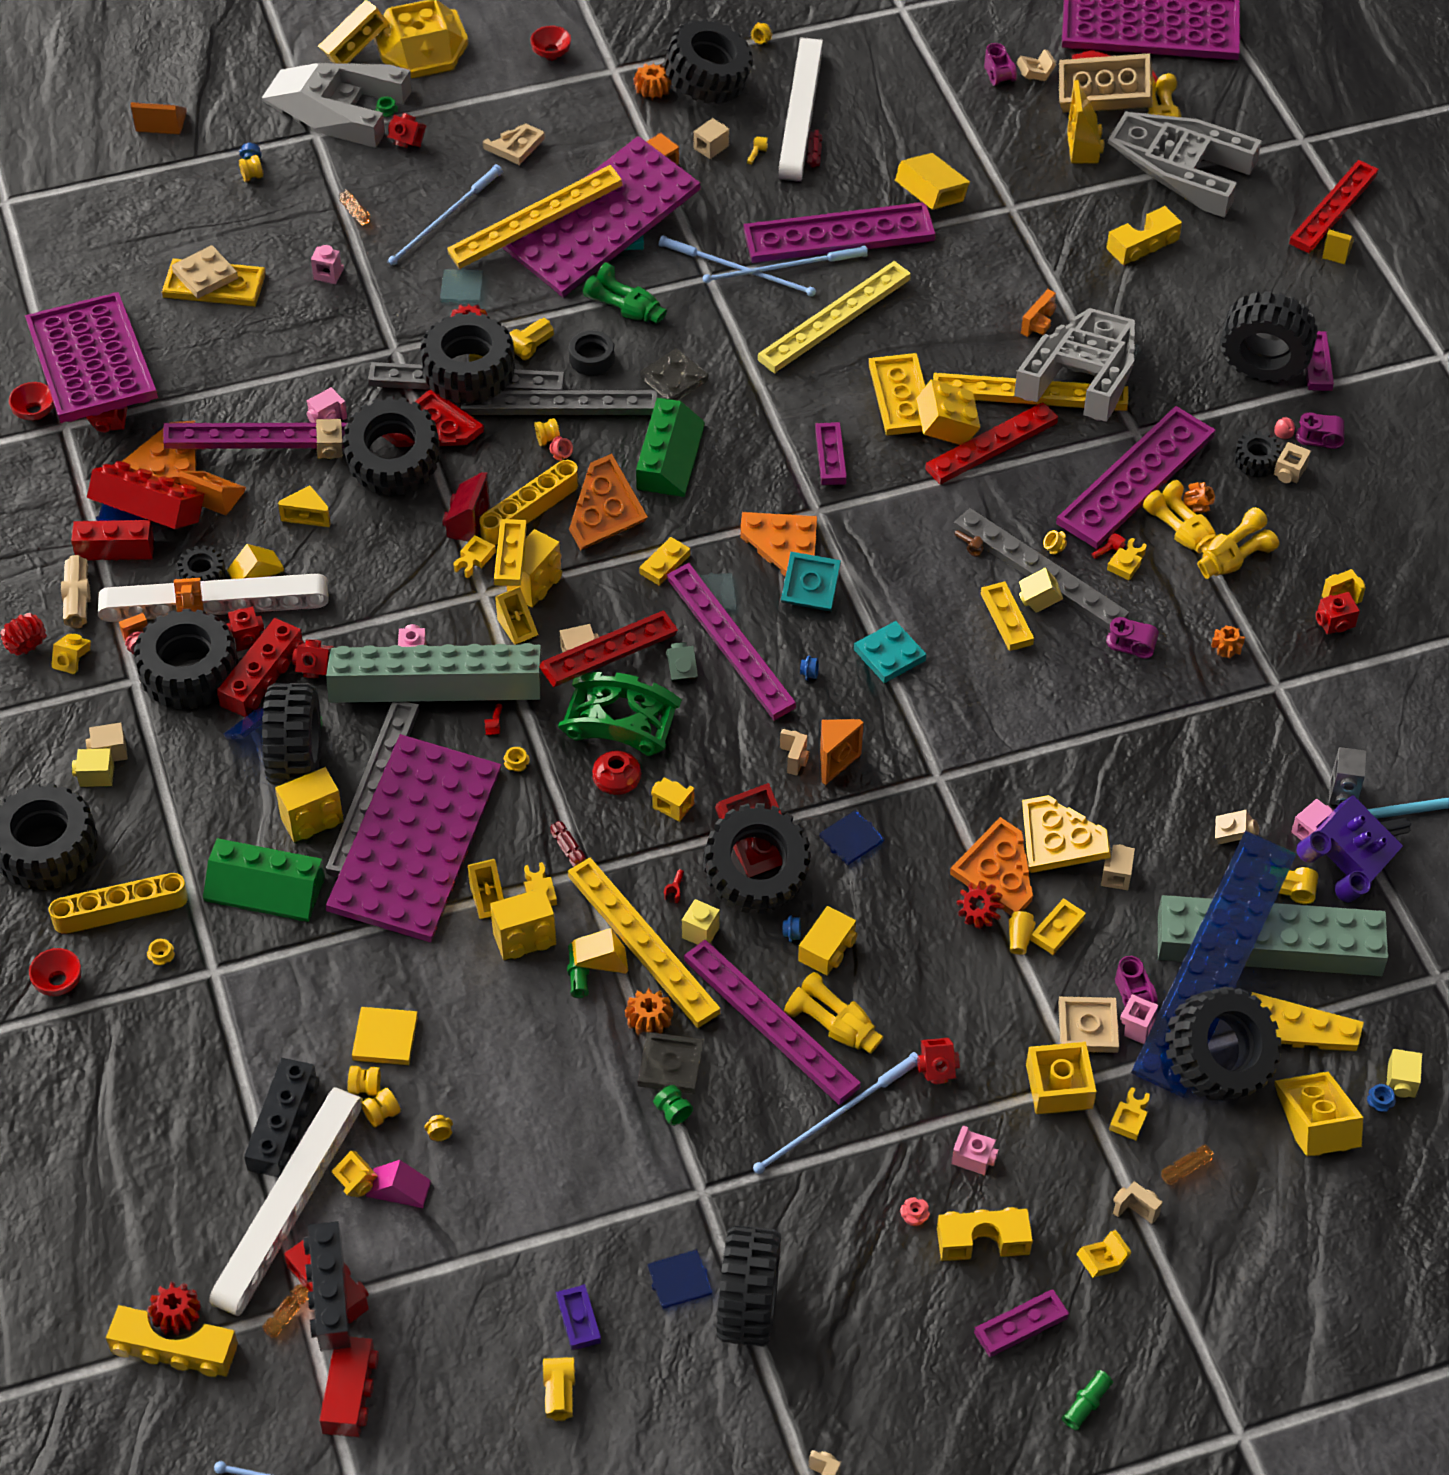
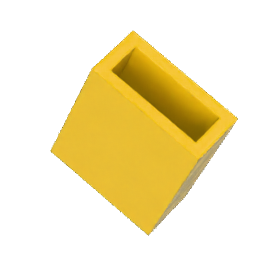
M933 153L902 160L898 166L895 178L896 182L932 210L962 202L970 183L969 180Z

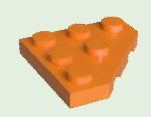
M195 420L170 423H195ZM164 428L122 461L131 465L130 468L149 470L153 476L158 478H172L174 483H180V471H197L196 449H164Z
M613 454L590 463L569 527L580 550L634 527L648 518Z
M742 512L740 538L746 543L750 542L757 548V553L770 564L774 563L781 569V574L786 576L790 552L815 556L817 516Z
M1001 817L950 868V875L966 886L969 883H974L977 886L979 881L986 882L987 886L990 884L996 886L995 893L999 892L1003 895L998 903L1003 904L1005 908L1002 910L1011 916L1013 912L1023 911L1033 899L1022 831Z

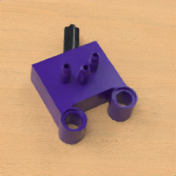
M1352 795L1339 804L1315 832L1298 843L1297 854L1301 860L1307 863H1313L1326 854L1347 875L1337 882L1335 892L1340 900L1349 903L1369 891L1370 882L1403 847L1394 836L1409 833L1411 831V822L1406 818L1379 822Z

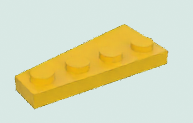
M1252 992L1251 996L1255 995L1262 1001L1260 1005L1262 1007L1267 1006L1272 1012L1270 1018L1272 1022H1277L1279 1029L1276 1030L1277 1037H1281V1044H1292V1047L1304 1048V1045L1318 1046L1319 1049L1357 1051L1364 1022Z

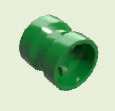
M670 1085L662 1089L653 1101L657 1109L665 1113V1119L671 1126L681 1124L693 1112V1106L688 1100L682 1098V1092L676 1085Z

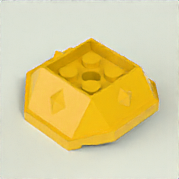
M425 0L388 8L383 16L389 24L374 38L382 62L386 65L410 70L411 79L453 70L458 63L457 60L468 46V37L457 11L449 9L438 0Z

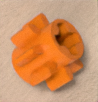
M1205 482L1189 484L1190 491L1184 493V504L1189 509H1192L1194 513L1210 511L1209 505H1212L1215 501L1213 489L1210 486H1206Z
M1225 626L1221 631L1215 630L1211 647L1217 648L1218 656L1231 658L1235 653L1241 654L1245 637L1240 636L1238 628Z

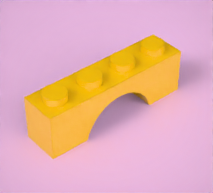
M120 1305L117 1307L106 1336L110 1351L119 1357H139L151 1364L162 1362L170 1364L178 1370L194 1369L210 1377L217 1375L227 1377L238 1346L235 1330L205 1324L196 1334L182 1340L164 1339L152 1330L147 1311Z

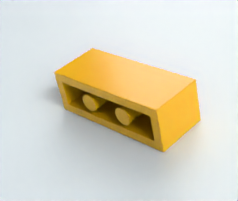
M365 0L319 47L333 63L348 64L389 22L377 7Z

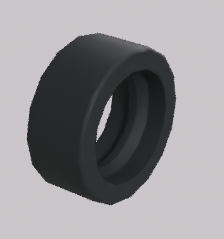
M592 330L584 331L574 336L569 343V362L572 368L578 373L591 376L608 371L614 364V343L612 339L603 332ZM586 348H598L605 352V354L597 358H585L578 353Z

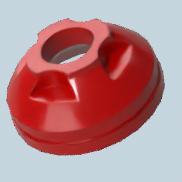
M544 26L537 29L531 36L533 51L547 60H556L570 49V34L561 27ZM553 48V49H556L557 51H546V50Z
M40 382L24 383L16 387L9 396V405L12 412L24 420H40L50 413L54 407L49 387ZM34 406L41 408L40 411L35 413L28 412V409Z
M624 751L606 752L594 763L592 770L593 781L605 793L613 795L628 793L640 782L641 768L639 762L634 756ZM612 760H621L624 763L619 769H613L608 764Z
M53 948L46 950L32 961L29 967L30 981L34 988L44 995H63L70 992L79 983L81 978L80 961L73 952L67 949ZM55 975H64L66 977L65 982L61 985H52L50 980Z

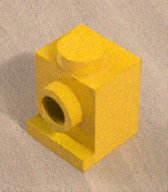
M664 777L661 782L657 781L652 788L653 808L679 822L694 805V787L692 786L686 789L680 783L672 782Z

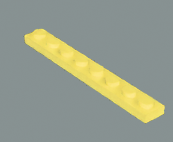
M893 261L758 353V361L773 373H776L908 282L911 273Z

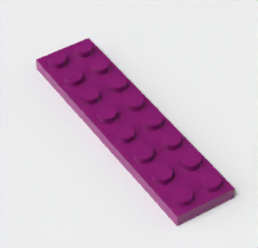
M923 202L743 224V231L752 263L822 255L858 248L863 245L867 249L935 241V231L927 206Z
M1175 406L1057 517L1056 524L1097 549L1143 505L1144 500L1150 493L1159 490L1215 436L1216 430Z

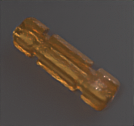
M345 190L339 193V201L356 218L360 225L370 222V214L353 197L350 191Z
M1202 1145L1196 1149V1153L1190 1152L1174 1162V1166L1169 1165L1162 1169L1161 1177L1166 1184L1172 1185L1179 1180L1178 1177L1183 1178L1200 1168V1164L1205 1165L1210 1162L1214 1154L1207 1145Z
M301 1284L296 1285L290 1292L292 1295L287 1296L272 1313L274 1317H269L263 1324V1331L272 1338L277 1337L283 1330L281 1326H286L301 1308L299 1305L304 1304L308 1300L309 1290Z

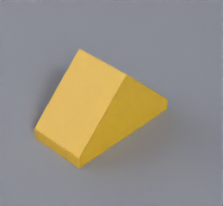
M1329 230L1322 258L1345 264L1355 238L1351 235Z
M311 486L280 500L278 503L281 521L330 527L331 525L329 507Z
M246 544L227 569L231 579L271 577L284 571L283 565L273 550Z
M520 587L495 596L497 620L513 644L516 645L538 635Z
M495 859L468 865L470 889L480 919L491 917L490 903L504 899Z
M611 928L575 939L572 942L575 966L625 974L628 972L625 947Z

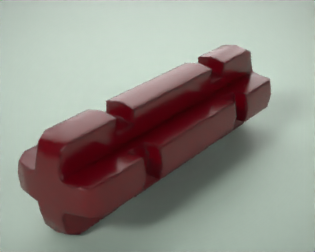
M819 130L809 133L807 164L811 168L819 166L821 162L822 134L819 133Z
M561 821L550 826L551 834L555 839H558L557 843L566 857L570 858L569 861L572 866L575 867L585 861L586 856L582 850L578 849L579 846L570 832L566 831L567 827Z

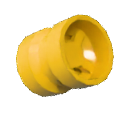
M350 1066L348 1092L354 1095L367 1093L369 1096H378L381 1084L380 1067H370L368 1070H365L360 1066Z
M388 1088L378 1092L377 1097L373 1099L368 1098L361 1102L364 1114L374 1127L381 1125L388 1116L394 1117L401 1112L396 1098Z

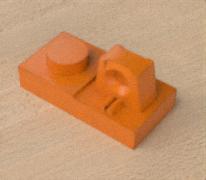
M1047 289L1022 318L1021 334L1028 337L1034 331L1043 335L1050 328L1051 320L1047 317L1052 316L1056 309L1055 292Z
M201 578L174 579L177 612H182L183 609H191L192 612H196L197 609L204 611Z

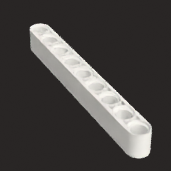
M800 38L779 164V179L802 181L822 57L823 40Z
M321 574L201 581L204 611L207 615L210 613L213 615L228 614V612L252 606L255 612L321 608L328 603V579ZM174 583L108 587L99 592L98 616L106 622L122 621L141 613L148 620L155 619L160 615L164 617L170 611L175 610L177 612Z
M336 1087L331 1090L215 1284L209 1300L212 1306L239 1316L244 1311L358 1117L362 1108L361 1102H363L361 1097Z

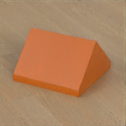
M131 102L135 131L180 134L187 108L176 105Z
M180 471L179 473L180 485H192L196 487V491L205 494L202 507L225 516L246 489L242 485L206 471Z
M860 719L822 720L820 760L823 784L829 783L862 754L864 722Z

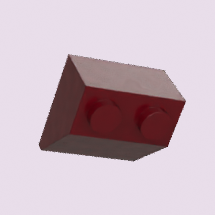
M481 472L459 485L456 494H452L450 510L445 512L443 516V526L446 527L447 538L469 542L474 535L479 536L480 517L490 507L486 472Z

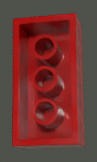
M116 461L112 465L104 464L103 467L92 469L87 493L88 499L173 529L199 522L205 494L196 491V487L192 485L176 484L174 479L169 477L158 478L153 476L149 470H136L130 468L131 465L122 461Z

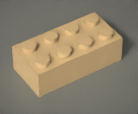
M1150 54L1059 60V103L1062 113H1070L1074 80H1078L1094 111L1153 107L1152 61Z

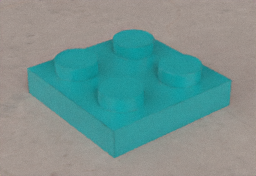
M790 552L781 603L832 611L841 560Z
M897 621L854 643V651L883 683L926 661L927 654Z

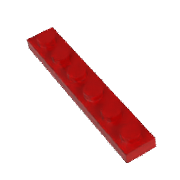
M1358 160L1293 233L1289 244L1310 253L1376 178L1379 169Z
M1042 402L927 462L925 470L941 485L1057 424L1058 416Z
M663 610L541 662L539 668L551 685L556 687L676 635L678 629Z

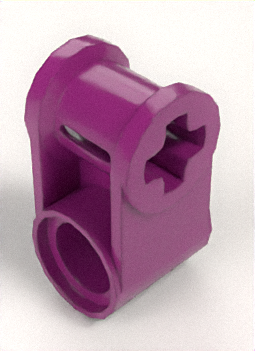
M999 43L989 44L986 48L984 67L991 83L998 85L1002 81H1016V67L1011 61L1006 48Z
M1305 413L1301 416V427L1295 435L1299 443L1330 449L1339 448L1344 444V420L1341 417L1315 413Z
M1117 617L1111 621V632L1106 639L1108 647L1112 650L1129 653L1140 658H1149L1154 654L1159 636V631L1155 626L1132 621L1124 617ZM1117 637L1120 638L1118 644H1116Z
M1134 956L1122 958L1119 961L1115 983L1122 996L1124 1006L1126 1007L1131 995L1157 1004L1155 988L1150 982L1141 960ZM1124 972H1130L1134 975H1127Z

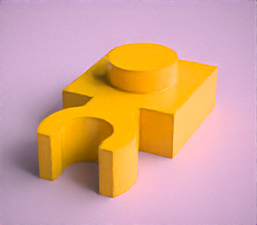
M474 535L460 551L461 558L454 562V572L457 573L459 569L466 568L464 570L465 577L469 578L474 572L473 568L475 565L482 568L496 553V546Z
M1131 538L1127 543L1126 550L1118 549L1109 561L1107 570L1130 580L1141 565L1147 544H1143L1140 548H1134L1135 539Z
M542 862L539 863V871L537 873H532L529 870V866L526 865L524 867L527 882H524L525 892L544 887L550 905H557L551 877L545 878L544 864Z
M1132 1087L1128 1091L1127 1104L1120 1101L1109 1130L1137 1140L1147 1116V1111H1144V1109L1148 1106L1150 1094L1146 1093L1142 1100H1136L1133 1097L1135 1088Z

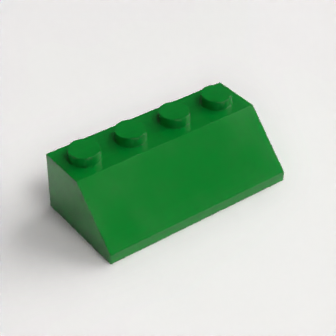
M663 398L656 399L636 467V490L685 497L705 427V421L681 401Z
M217 838L208 859L203 901L309 922L325 880L323 861L321 858Z

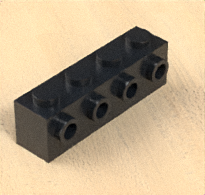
M281 1057L244 1155L247 1171L274 1177H280L292 1157L291 1149L293 1143H298L300 1139V1124L302 1119L307 1118L309 1114L311 1094H315L319 1086V1077L316 1076L314 1064Z
M339 1222L308 1225L309 1237H303L305 1255H310L311 1264L305 1265L307 1283H313V1291L308 1292L309 1310H315V1319H310L311 1337H317L320 1351L351 1347L342 1236Z

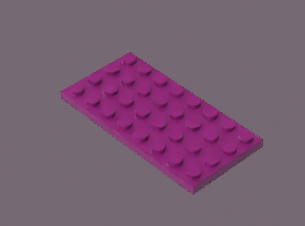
M1064 0L1062 48L1238 60L1239 0Z
M637 136L587 175L589 176L611 165L622 179L623 186L502 247V249L564 298L597 272L604 263H608L697 193L701 189L700 182L641 137Z
M119 292L25 315L60 423L73 422L79 418L90 415L96 416L102 412L123 409L129 405L146 403L158 398L156 388Z
M400 734L327 901L326 911L431 943L501 771V764Z

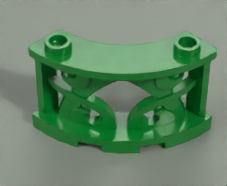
M593 672L573 679L572 686L575 690L564 721L559 722L558 728L566 733L569 738L575 741L587 738L614 740L627 744L647 756L665 750V740L675 710L680 707L682 701L680 697L656 683L649 686L638 682V677L623 673H616L615 677L603 676L602 672ZM621 697L628 700L629 706L637 714L613 720L601 707L609 705ZM659 713L662 715L660 722L656 718ZM648 722L657 728L655 737L651 735V726Z

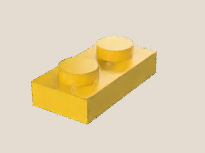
M670 537L639 567V574L660 586L668 578L667 574L676 570L691 555V548Z
M1063 898L1031 934L1030 940L1054 955L1085 920L1086 913Z

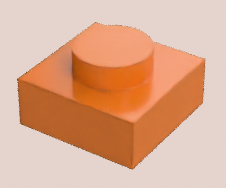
M143 613L119 622L124 642L133 632L142 631L144 633L143 629L148 623Z

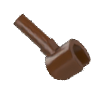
M959 530L955 531V536L969 544L967 551L971 555L977 557L981 554L984 548L981 546L983 540L980 536L971 538Z

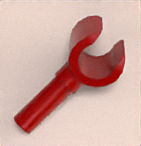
M1112 534L1107 544L1091 555L1095 559L1112 548L1116 551L1119 548L1124 549L1126 539L1119 534Z
M501 704L496 705L493 719H484L486 735L500 733Z
M679 869L674 882L665 886V900H667L668 894L676 893L675 902L680 901L679 887L684 874L683 870Z

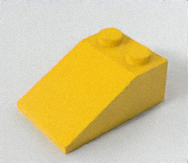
M1074 80L1067 130L1071 163H1098L1099 155L1104 152V140H1100L1102 126L1097 123V115L1078 80Z
M1329 1071L1275 1080L1274 1086L1294 1138L1306 1156H1319L1323 1153L1347 1151L1352 1148L1362 1147L1363 1116Z

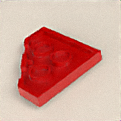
M431 389L414 401L421 405L422 410L426 409L431 414V419L435 421L440 446L467 445L484 432L483 424L449 400L440 397V394L434 393ZM390 433L382 436L396 447H413L415 444L414 440L400 433Z

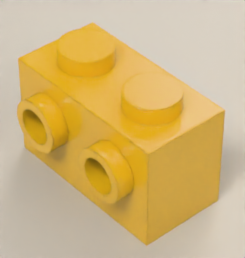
M827 906L800 943L798 961L828 975L833 967L837 968L840 965L845 949L847 947L851 948L854 945L858 933L855 932L856 920Z

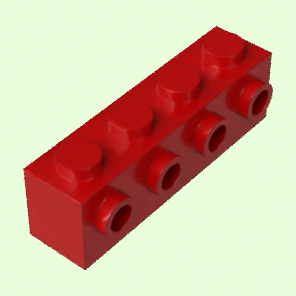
M274 618L217 689L220 706L246 718L253 710H256L260 705L261 699L267 693V688L274 684L282 673L287 671L292 661L294 649H297L298 645L304 643L301 629Z

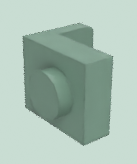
M686 642L672 644V648L666 651L671 681L697 678L694 646H687Z

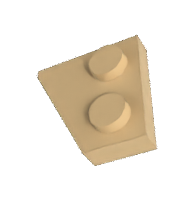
M524 124L516 127L514 130L501 133L500 139L492 142L489 139L484 140L483 149L520 165L545 139V132Z

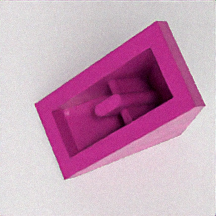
M401 1160L374 1168L373 1171L378 1177L372 1182L373 1186L366 1193V1197L420 1208L424 1207L431 1184L429 1178Z

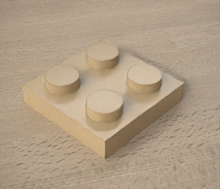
M212 245L172 265L173 273L197 299L238 279L237 271Z
M1059 997L1060 1044L1086 1042L1088 1052L1118 1053L1119 1038L1116 998Z

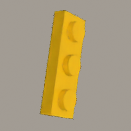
M500 519L494 585L521 586L527 528L526 520Z
M1006 582L982 587L981 596L1008 650L1012 651L1033 645L1034 637Z

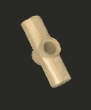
M73 555L68 560H65L64 581L61 582V595L64 604L63 621L65 625L70 626L72 629L81 628L87 623V602H90L91 599L88 581L87 559L80 557V555Z

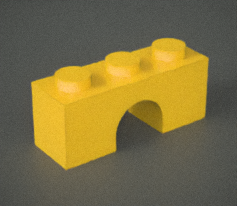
M1166 206L1161 207L1146 215L1144 231L1135 230L1128 223L1109 231L1107 250L1122 265L1128 264L1179 240L1182 222Z
M1015 1207L1006 1208L1003 1211L982 1209L973 1213L960 1214L959 1212H948L938 1216L937 1234L941 1261L971 1259L972 1241L978 1237L993 1239L999 1246L1000 1257L1030 1255L1032 1235L1027 1209Z

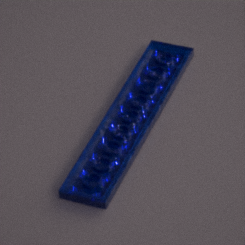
M1248 831L1244 832L1132 1068V1074L1184 1098L1188 1088H1185L1180 1083L1182 1077L1179 1074L1174 1075L1171 1066L1174 1065L1171 1058H1167L1166 1050H1170L1169 1043L1165 1042L1166 1033L1171 1032V1029L1168 1028L1170 1018L1177 1016L1175 1015V1010L1179 1005L1185 1004L1186 999L1216 988H1235L1297 855L1296 853ZM1215 1018L1209 1027L1208 1044L1220 1020L1218 1018Z

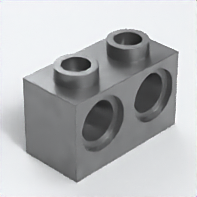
M1339 747L1330 778L1329 805L1338 806L1352 795L1359 799L1365 778V750Z

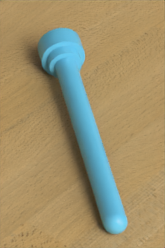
M1449 798L1367 810L1378 819L1448 809Z

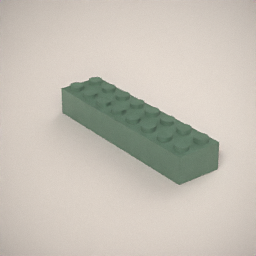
M524 643L521 645L496 644L484 646L478 644L468 646L446 644L443 646L418 645L415 647L393 645L390 647L364 646L349 648L347 646L331 648L326 674L329 703L538 700L541 693L542 671L539 668L541 664L540 645Z
M1162 895L1158 910V960L1382 976L1388 960L1386 912Z

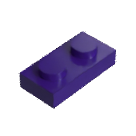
M581 1285L556 1292L571 1351L601 1343V1337L586 1286Z

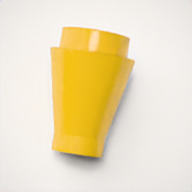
M1013 912L1012 917L1008 919L1010 952L1016 955L1026 954L1031 934L1036 925L1035 921H1033L1034 916L1028 912Z

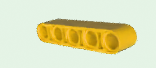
M571 460L558 462L485 512L480 517L481 539L493 545L498 544L500 519L526 520V524H528L578 488V468L576 463Z
M168 873L58 898L50 904L49 913L55 930L66 934L183 907L188 901V893L183 877L177 873Z

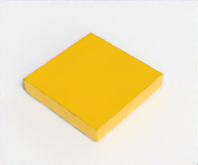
M361 1007L352 1051V1060L409 1065L418 1020L417 1011Z

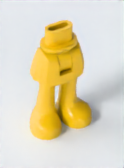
M1173 74L1162 75L1156 83V93L1162 105L1157 103L1155 81L1152 77L1153 107H1148L1149 112L1147 114L1181 117L1180 110L1177 106L1173 105L1171 95L1177 88V79Z
M1174 480L1166 486L1163 493L1159 490L1150 493L1144 500L1143 508L1176 531L1174 539L1189 549H1195L1197 553L1204 554L1216 537V533L1205 516L1202 514L1197 515L1182 501L1184 493L1183 484L1179 480ZM1171 510L1175 512L1179 517H1181L1184 520V522H1182L1178 517H1176L1171 512Z
M1256 507L1250 509L1245 513L1242 523L1227 536L1220 534L1213 539L1203 554V558L1197 562L1202 575L1206 579L1213 575L1219 576L1237 571L1242 566L1243 560L1257 550L1268 553L1278 548L1279 540L1276 534L1271 530H1260L1267 525L1268 521L1261 509ZM1258 531L1247 542H1245L1242 546L1238 548L1237 543L1240 540H1242L1249 534Z
M816 972L811 973L805 978L801 988H796L784 1008V1012L790 1017H796L801 1012L809 1014L829 1030L828 1036L849 1047L855 1046L858 1050L862 1047L870 1054L884 1038L875 1031L876 1026L872 1024L868 1015L855 1001H852L849 1005L842 1002L823 984V978ZM814 997L822 1001L838 1015L835 1017L812 998Z

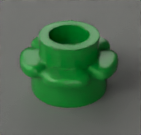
M382 97L377 101L376 111L382 112L383 117H391L398 110L395 100L391 97Z

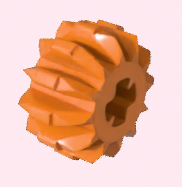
M654 62L652 65L644 64V67H639L635 73V88L637 94H642L643 98L648 96L652 100L654 97L662 98V95L668 94L672 85V80L668 79L663 64L658 66Z
M648 988L645 994L637 990L635 998L629 997L628 1006L625 1009V1017H627L629 1028H635L637 1035L646 1032L650 1038L652 1032L655 1031L661 1035L663 1028H669L671 1018L673 1017V1008L669 997H663L661 990L655 994L652 993L650 988Z

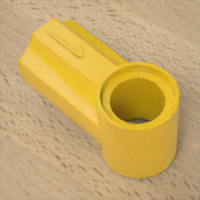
M543 318L523 331L518 329L511 331L509 334L513 339L514 353L522 360L529 359L535 353L537 346L554 336V329L550 322Z
M1265 866L1261 890L1290 895L1291 899L1297 903L1310 904L1315 900L1318 873L1313 869L1305 867L1290 871Z
M574 1357L543 1358L544 1387H546V1418H551L554 1421H563L573 1417L572 1386H575Z

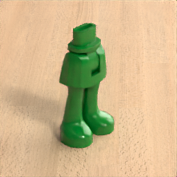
M607 262L601 266L597 277L591 276L587 280L583 289L585 297L622 309L621 316L641 321L644 318L643 321L648 322L651 320L658 324L667 314V310L660 306V302L641 287L632 288L615 279V268Z

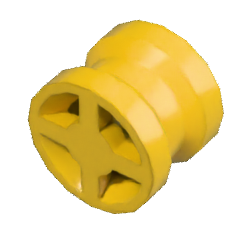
M257 155L252 156L249 160L244 158L239 160L240 171L245 182L250 181L253 177H263L261 163Z
M555 418L549 419L546 423L535 422V432L540 446H545L548 442L553 441L555 437L560 436Z

